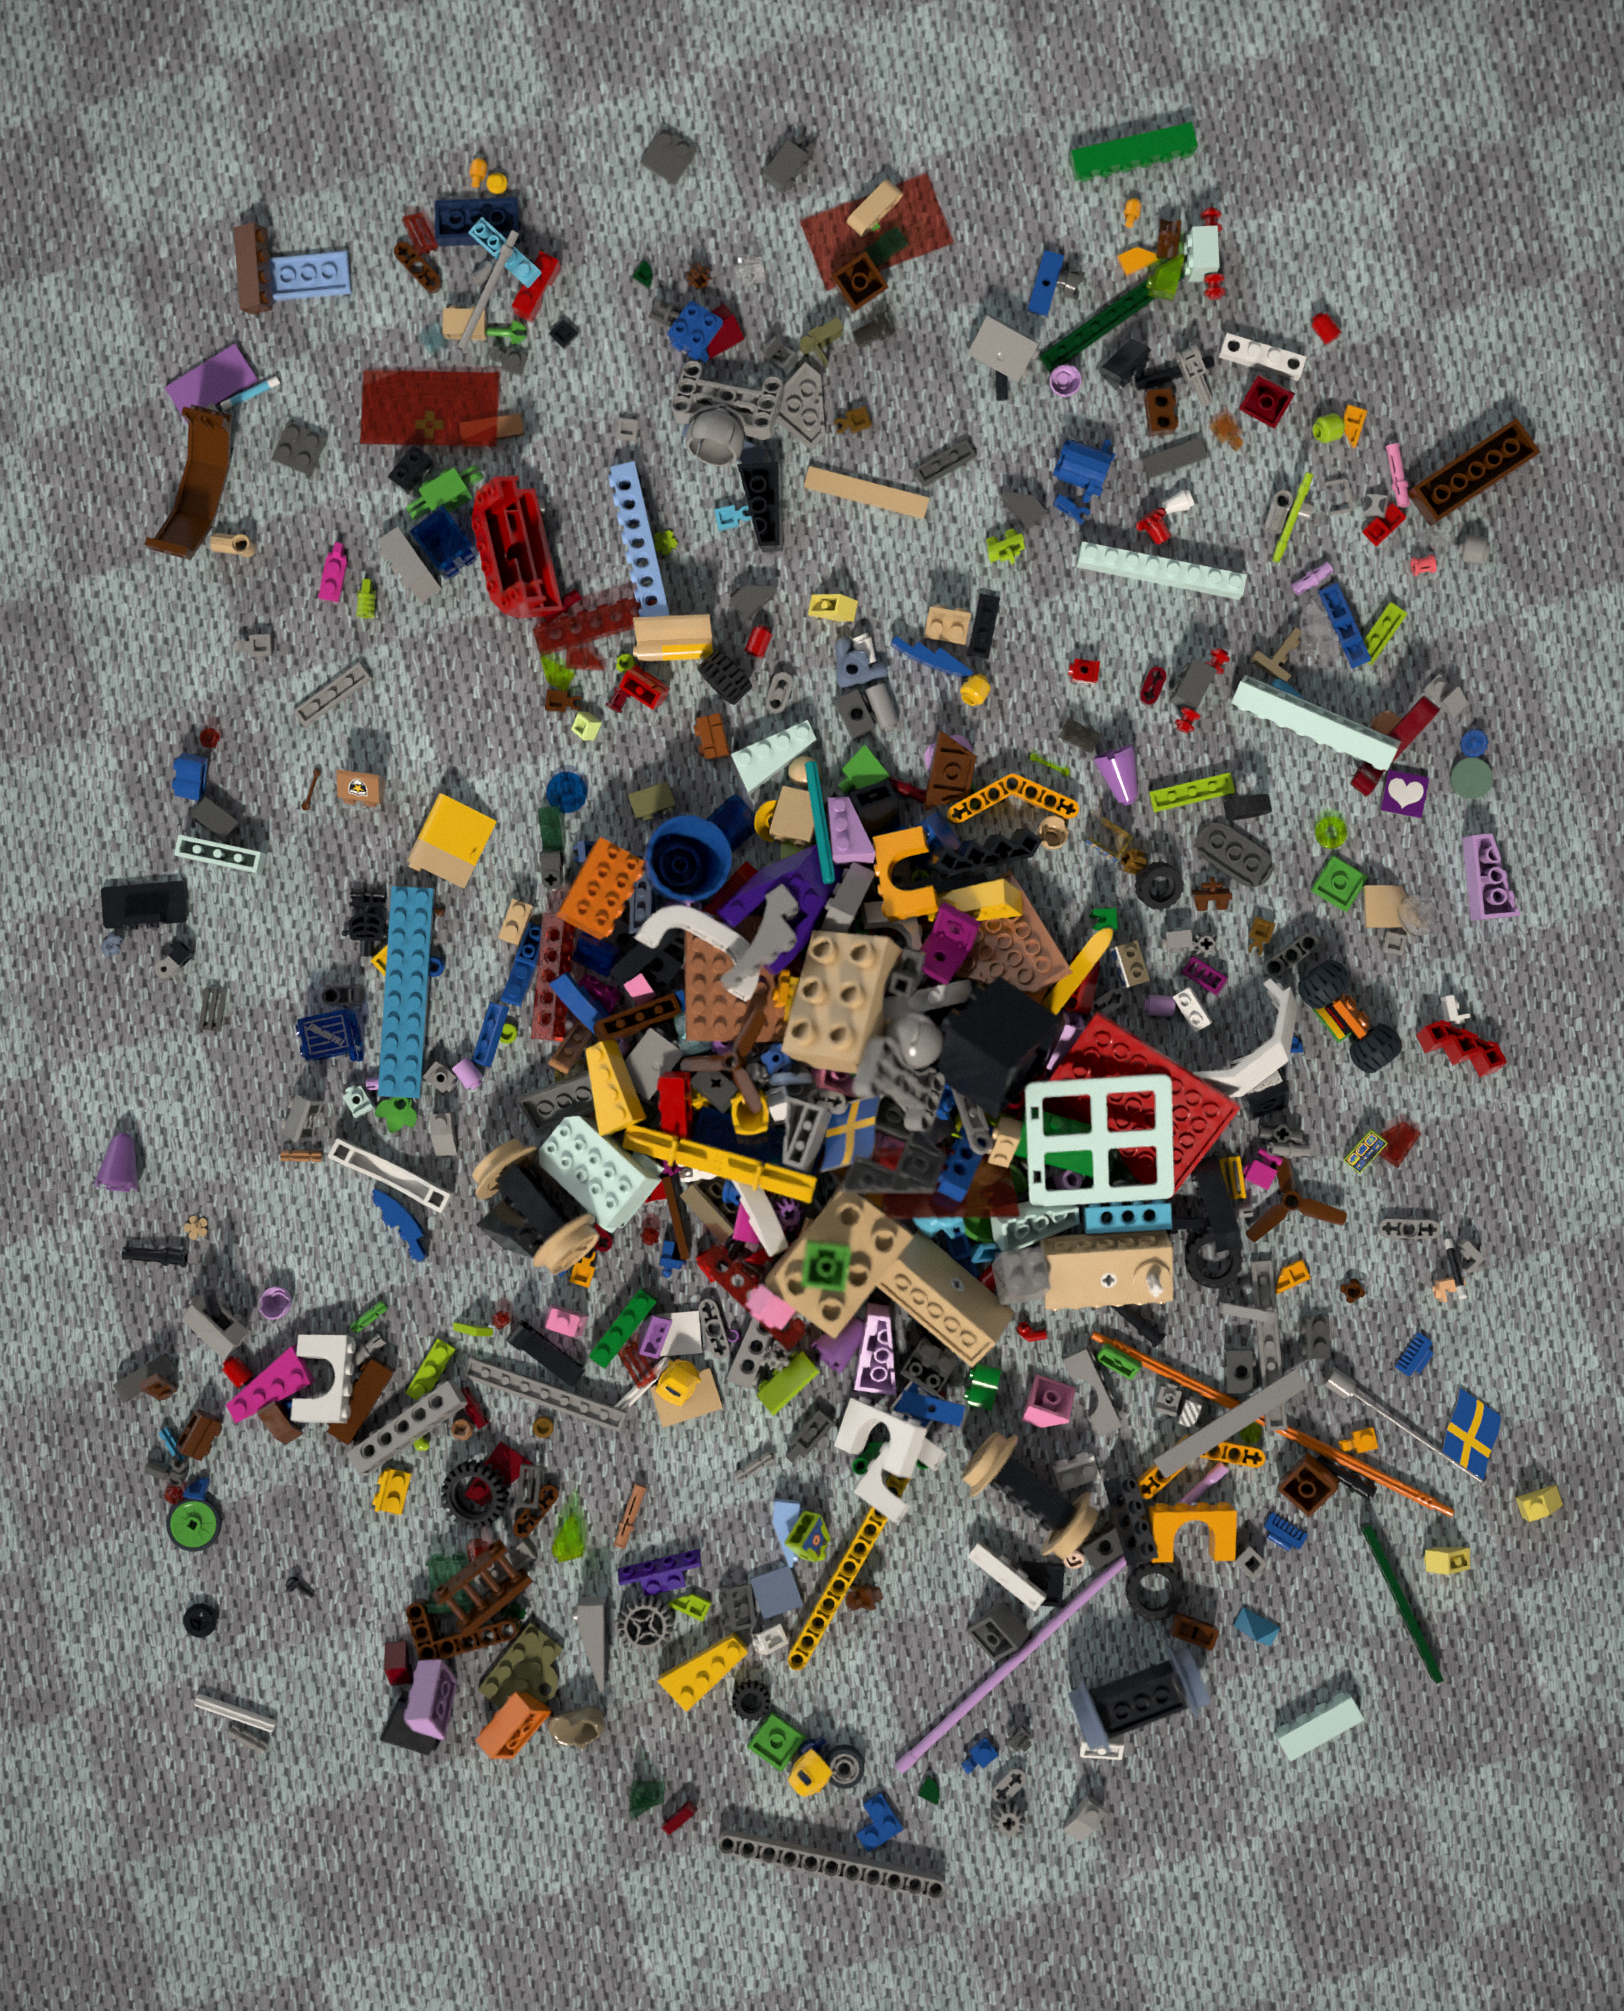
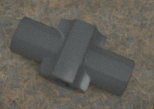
M1281 1124L1275 1127L1260 1125L1258 1138L1272 1139L1274 1143H1286V1141L1302 1143L1303 1130L1289 1129L1287 1125ZM1282 1129V1132H1285V1137L1279 1139L1280 1136H1277L1276 1133Z

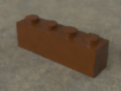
M255 222L234 227L239 308L251 315L273 310V296L271 293L267 228Z
M674 993L601 1019L595 1023L593 1030L598 1042L618 1041L647 1030L650 1027L674 1020L682 1011Z
M375 1357L370 1361H365L360 1370L363 1372L359 1379L355 1378L352 1382V1394L349 1396L351 1413L349 1418H347V1423H327L330 1426L327 1433L347 1445L353 1442L396 1371Z

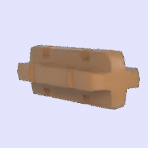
M282 1150L280 1154L281 1161L310 1162L312 1160V1162H321L323 1158L322 1151L316 1150L312 1152L311 1150Z

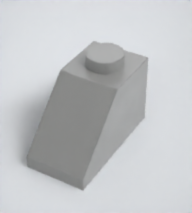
M454 1113L429 1115L431 1138L436 1156L457 1155Z
M1085 1794L1063 1827V1830L1081 1842L1095 1831L1105 1816L1106 1810L1104 1806Z

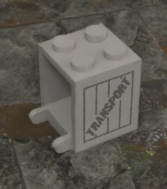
M1043 1246L1001 1253L994 1252L995 1261L992 1263V1270L999 1305L1041 1300L1051 1289Z

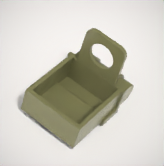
M838 316L825 325H818L810 330L808 336H803L800 340L799 349L801 353L807 355L814 351L825 368H828L829 363L821 349L843 336L844 326Z

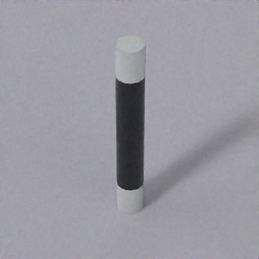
M1448 1238L1444 1240L1451 1271L1459 1299H1464L1467 1297L1453 1240Z

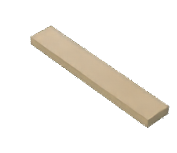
M811 466L808 468L804 488L921 519L925 517L929 497Z

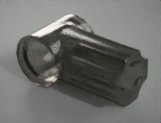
M882 312L873 317L866 325L854 330L852 336L857 347L862 349L879 339L884 340L887 336H892L896 329L887 313Z

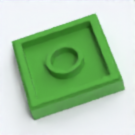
M1332 855L1310 891L1346 913L1368 879V876Z
M771 1711L747 1745V1748L782 1772L805 1740L806 1735Z

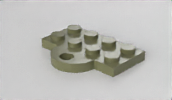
M530 1622L480 1685L478 1691L499 1708H502L507 1703V1698L515 1692H527L542 1703L549 1701L556 1693L559 1684L557 1671L551 1664L564 1647L533 1622ZM548 1683L551 1686V1692L543 1694L540 1691V1685Z

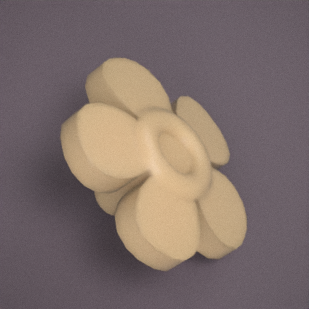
M191 1216L189 1218L191 1224L187 1223L184 1225V1231L189 1233V1238L192 1240H196L198 1234L201 1237L207 1235V1229L203 1228L208 1225L205 1218L199 1220L197 1216Z

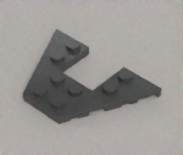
M884 1096L882 1099L880 1098L877 1111L876 1131L905 1143L896 1169L893 1171L855 1154L840 1192L933 1193L947 1155L937 1148L929 1137L925 1138L919 1131L907 1130L904 1124L905 1115L902 1114L901 1109L898 1106L895 1107Z

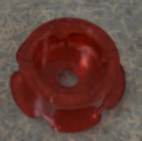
M213 728L202 730L199 736L201 745L209 748L216 747L217 742L220 741V734Z
M645 1227L643 1232L639 1234L642 1242L652 1246L654 1243L659 1242L660 1233L652 1228Z
M497 1312L492 1317L491 1325H494L497 1330L507 1326L511 1322V1318L508 1316L509 1312Z
M167 1486L165 1488L163 1497L167 1502L177 1505L180 1500L184 1499L183 1495H181L183 1491L180 1487Z

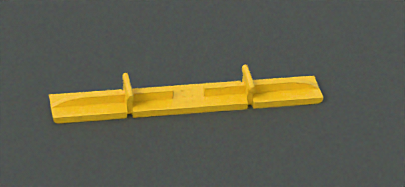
M633 1124L626 1128L622 1148L668 1161V1166H672L673 1161L676 1160V1164L753 1186V1191H756L760 1185L761 1189L811 1203L817 1179L815 1176L770 1163L762 1166L763 1161L684 1138L678 1141L679 1137L640 1125Z

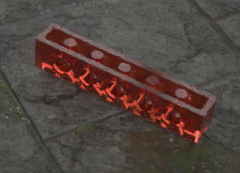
M623 598L617 600V604L614 605L603 604L597 606V610L594 611L582 610L577 612V616L574 617L562 616L557 618V622L554 623L542 622L537 624V628L532 630L540 655L545 656L635 629L633 617L640 616L632 615L631 610L636 606L642 608L641 602L637 603L636 598L631 600ZM650 600L647 603L649 606L656 604L655 600ZM618 612L622 614V618L619 621L611 620L613 613ZM596 618L602 620L599 627L591 626L592 620ZM576 624L582 626L579 633L571 632L572 626ZM559 630L562 632V635L559 639H552V632Z
M543 913L530 1039L562 1042L566 1031L565 1017L568 1008L549 984L554 980V975L557 978L566 971L570 974L572 970L571 956L574 949L573 936L576 927L555 916L556 914Z
M714 1243L697 1263L744 1309L751 1313L752 1310L746 1306V1303L749 1301L747 1293L751 1289H758L760 1280L753 1273L748 1275L743 1270L745 1267L743 1263L737 1258L733 1260L728 1255L730 1251L723 1244L717 1245ZM719 1260L727 1261L729 1265L728 1270H718L717 1262ZM738 1274L744 1278V1283L741 1286L733 1284L732 1277ZM791 1317L789 1319L790 1327L787 1330H781L776 1326L770 1328L762 1320H757L788 1351L807 1333L805 1329L807 1325L799 1317L796 1319Z

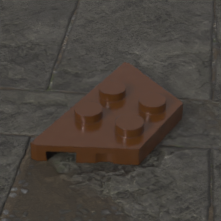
M938 730L924 799L923 809L926 811L941 804H949L953 800L969 797L977 757L941 730Z

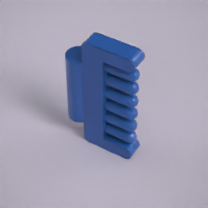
M1416 1333L1415 1336L1417 1338L1414 1337V1342H1410L1412 1347H1407V1350L1410 1352L1404 1351L1405 1355L1401 1356L1403 1360H1398V1363L1401 1365L1395 1364V1368L1407 1376H1411L1414 1371L1421 1374L1434 1354L1429 1350L1432 1341L1420 1333Z
M1271 1512L1263 1525L1265 1529L1269 1530L1266 1538L1287 1551H1290L1292 1546L1301 1549L1308 1534L1302 1530L1297 1532L1298 1527H1294L1293 1524L1289 1525L1288 1521L1284 1523V1518L1280 1519L1279 1515L1276 1516V1513Z

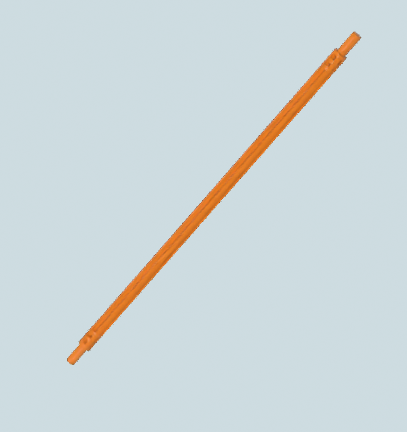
M1093 1331L1091 1339L1103 1345L1105 1343L1112 1345L1141 1362L1142 1366L1230 1410L1242 1403L1115 1338L1112 1340L1096 1331ZM1264 1415L1255 1422L1265 1426ZM1287 1425L1288 1430L1275 1431L1431 1510L1435 1509L1450 1517L1454 1514V1509L1438 1502L1437 1498Z

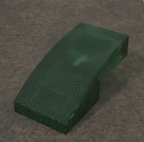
M895 227L880 236L878 241L864 248L861 254L866 251L877 268L903 250L909 243L900 230Z
M559 805L538 808L543 850H564L566 846L562 832L563 822Z

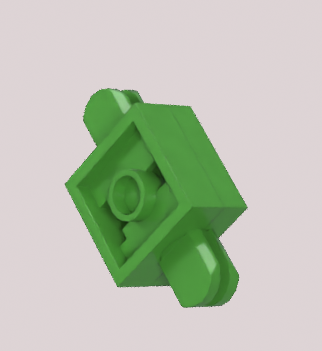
M472 465L459 474L455 468L445 469L439 474L438 478L427 480L421 485L422 487L418 490L422 497L407 505L406 510L408 513H411L412 520H417L430 511L439 520L472 500L473 498L468 488L481 481L484 475L482 472H479L477 465Z

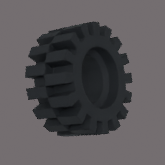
M747 1680V1682L744 1683L743 1681L740 1686L735 1688L732 1697L733 1711L735 1710L737 1717L740 1716L743 1721L747 1719L748 1722H751V1720L756 1722L759 1721L760 1717H765V1713L769 1711L770 1695L763 1683L759 1684L756 1680L755 1682ZM748 1693L756 1694L760 1700L758 1706L747 1708L743 1703L744 1696Z

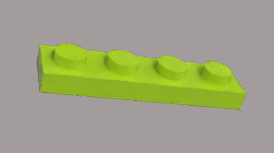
M1229 772L1151 791L1148 795L1152 811L1156 813L1234 794L1235 788L1231 773Z

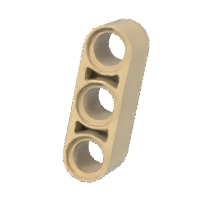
M889 179L884 180L849 216L847 224L861 237H864L899 202L903 193Z

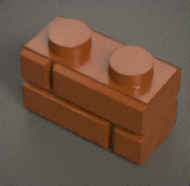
M721 713L696 718L697 724L693 726L696 737L700 736L702 743L698 745L700 757L705 756L706 761L729 757L730 752Z

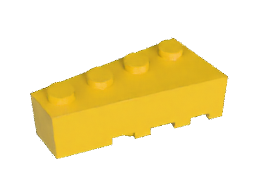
M1005 879L937 894L939 908L943 902H946L949 905L955 906L963 913L974 917L977 921L1023 916L1022 892ZM938 912L928 914V920L935 924Z
M616 1040L601 1041L587 1048L586 1055L599 1136L615 1134L646 1119Z
M733 1632L710 1645L705 1650L677 1664L672 1669L663 1672L658 1676L657 1682L687 1712L748 1654L749 1647Z

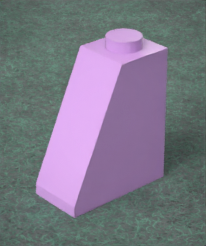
M1065 1008L1060 1010L1058 1017L1061 1018L1046 1061V1068L1051 1072L1056 1070L1085 1029L1081 1014L1069 1012Z

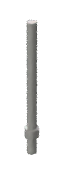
M511 230L505 245L501 246L500 256L458 344V347L463 350L466 349L507 259L512 256L514 251L512 248L519 233Z

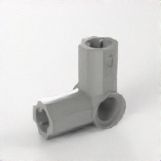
M1281 490L1271 498L1270 508L1263 526L1266 532L1281 534L1286 516L1290 514L1296 499L1295 495H1292L1287 490ZM1278 497H1282L1285 500V506H1281L1278 503ZM1304 499L1298 517L1308 520L1312 514L1314 502Z

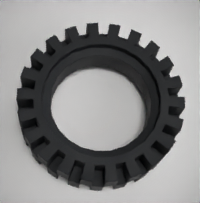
M473 1459L469 1463L467 1460L461 1465L459 1464L447 1475L448 1477L443 1481L445 1485L441 1487V1492H444L441 1496V1501H446L443 1508L444 1510L450 1509L447 1515L449 1517L454 1515L456 1517L453 1520L455 1523L461 1520V1526L463 1527L469 1524V1529H474L476 1526H478V1529L483 1528L485 1525L489 1526L504 1512L509 1502L506 1500L509 1497V1492H506L509 1486L508 1483L503 1484V1481L506 1479L505 1476L499 1477L498 1473L500 1470L498 1468L492 1470L493 1464L488 1463L484 1465V1460L476 1463V1459ZM478 1477L488 1484L492 1492V1503L489 1509L477 1512L463 1505L458 1495L459 1483L463 1478Z

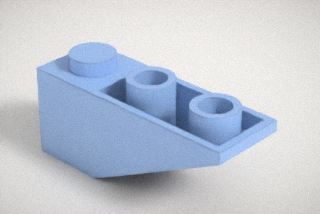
M775 1498L772 1523L789 1568H793V1562H798V1556L784 1542L804 1511V1507H800V1501Z

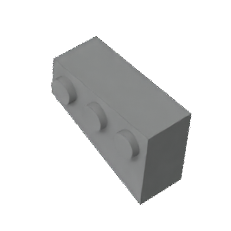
M398 526L377 540L382 547L379 549L381 555L385 560L390 559L392 562L389 564L395 575L400 573L402 576L399 581L406 590L410 588L421 603L441 590V587Z
M855 862L851 864L849 869H844L840 878L843 882L842 884L837 883L833 892L836 896L834 899L830 897L825 907L829 911L820 931L847 934L873 881L874 871Z
M786 1096L787 1116H785L786 1136H784L783 1163L793 1169L810 1174L832 1114L825 1108Z

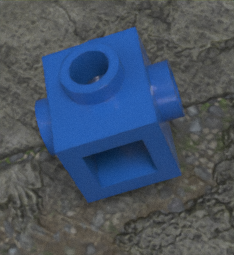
M779 1042L769 1046V1051L760 1056L770 1075L779 1072L786 1073L793 1069L792 1065L796 1063L795 1060L781 1051L783 1044Z

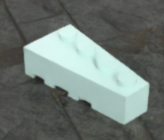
M807 720L732 753V759L748 795L816 743V737Z
M1028 1201L990 1209L993 1240L1002 1252L1022 1249L1080 1224L1079 1209L1075 1204L1036 1207Z

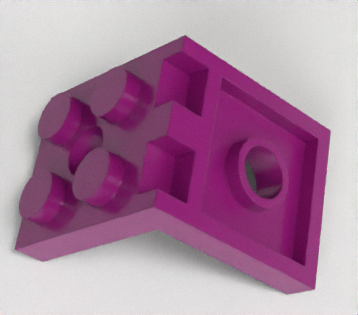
M943 902L932 933L919 949V951L927 953L923 966L924 973L947 986L971 953L981 922L958 910L955 906ZM941 956L945 961H937L934 957Z

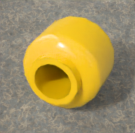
M982 674L967 677L960 688L962 700L970 706L981 705L991 691L988 679Z

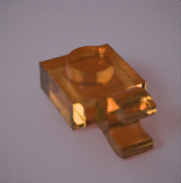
M1224 414L1209 426V429L1221 444L1227 441L1235 452L1244 444L1242 439L1236 435L1239 430L1227 414Z

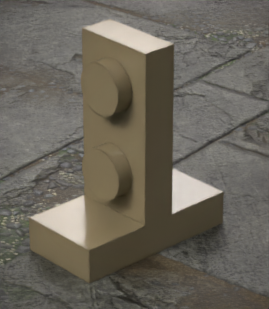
M1297 627L1293 629L1271 660L1257 650L1249 661L1272 678L1282 679L1287 682L1291 674L1279 665L1282 666L1289 658V655H1287L1288 651L1291 648L1295 649L1302 639L1299 636L1302 634V631Z

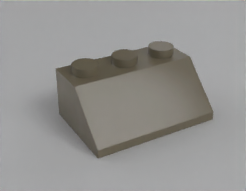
M716 1176L713 1179L701 1178L688 1187L680 1197L714 1235L723 1242L734 1233L739 1206L733 1202L724 1203L723 1187L726 1178Z

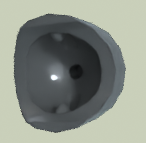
M1069 268L1068 275L1059 274L1056 287L1064 289L1063 297L1078 300V285L1083 282L1085 272Z

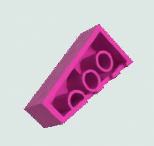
M297 1344L286 1350L226 1404L235 1424L257 1413L258 1410L271 1402H278L316 1381L305 1359L297 1356Z

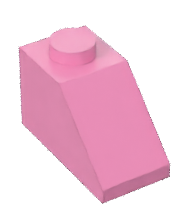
M642 973L624 984L638 1006L653 1001L657 997Z

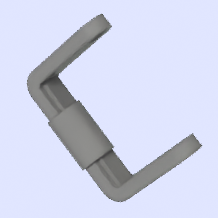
M1347 479L1324 483V486L1342 483L1344 485V497L1348 508L1329 512L1330 516L1349 513L1353 510L1352 501H1354L1352 488L1349 487Z

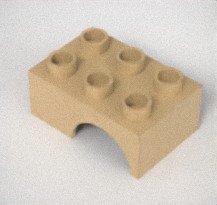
M813 930L781 1051L804 1067L857 1074L867 1040L870 1037L885 1036L888 1024L883 1012L884 986L892 967L896 963L901 962L903 950L886 937Z
M843 1178L837 1184L834 1194L816 1220L798 1239L793 1241L765 1278L768 1290L834 1339L913 1238L909 1228L864 1194L840 1192L845 1181ZM806 1239L850 1244L851 1253L845 1292L804 1287L801 1285Z

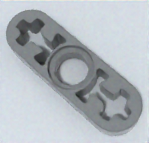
M1385 1218L1379 1221L1377 1231L1386 1238L1434 1239L1440 1233V1226L1433 1220ZM1389 1222L1390 1226L1398 1227V1231L1389 1230L1388 1234H1386V1231L1382 1228ZM1406 1223H1411L1414 1226V1231L1410 1235H1406L1403 1231V1226ZM1430 1223L1431 1227L1435 1228L1430 1235L1426 1231H1419V1227H1428Z
M706 1298L699 1304L700 1317L712 1355L722 1359L729 1354L730 1345L716 1301ZM706 1302L714 1306L711 1313L712 1316L717 1315L718 1319L713 1318L707 1322L705 1321V1318H709L708 1312L702 1310ZM716 1322L720 1325V1332L718 1334H711L709 1332L708 1326L710 1323ZM723 1335L724 1339H720V1343L722 1346H726V1349L723 1351L724 1354H720L719 1351L715 1352L717 1342L716 1340L712 1342L711 1338H718Z
M1219 1302L1218 1313L1278 1324L1279 1312Z

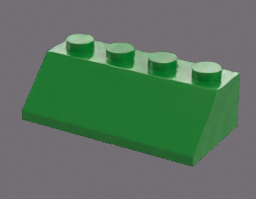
M1025 1108L1019 1118V1121L1022 1122L1021 1135L1014 1154L1027 1158ZM1031 1108L1032 1119L1039 1118L1038 1109ZM1042 1111L1044 1135L1089 1133L1092 1129L1089 1124ZM1091 1150L1047 1152L1044 1154L1045 1164L1093 1177Z

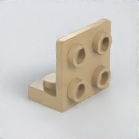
M939 604L930 607L924 639L965 646L971 613H967V610L963 608L949 610L946 609V606Z

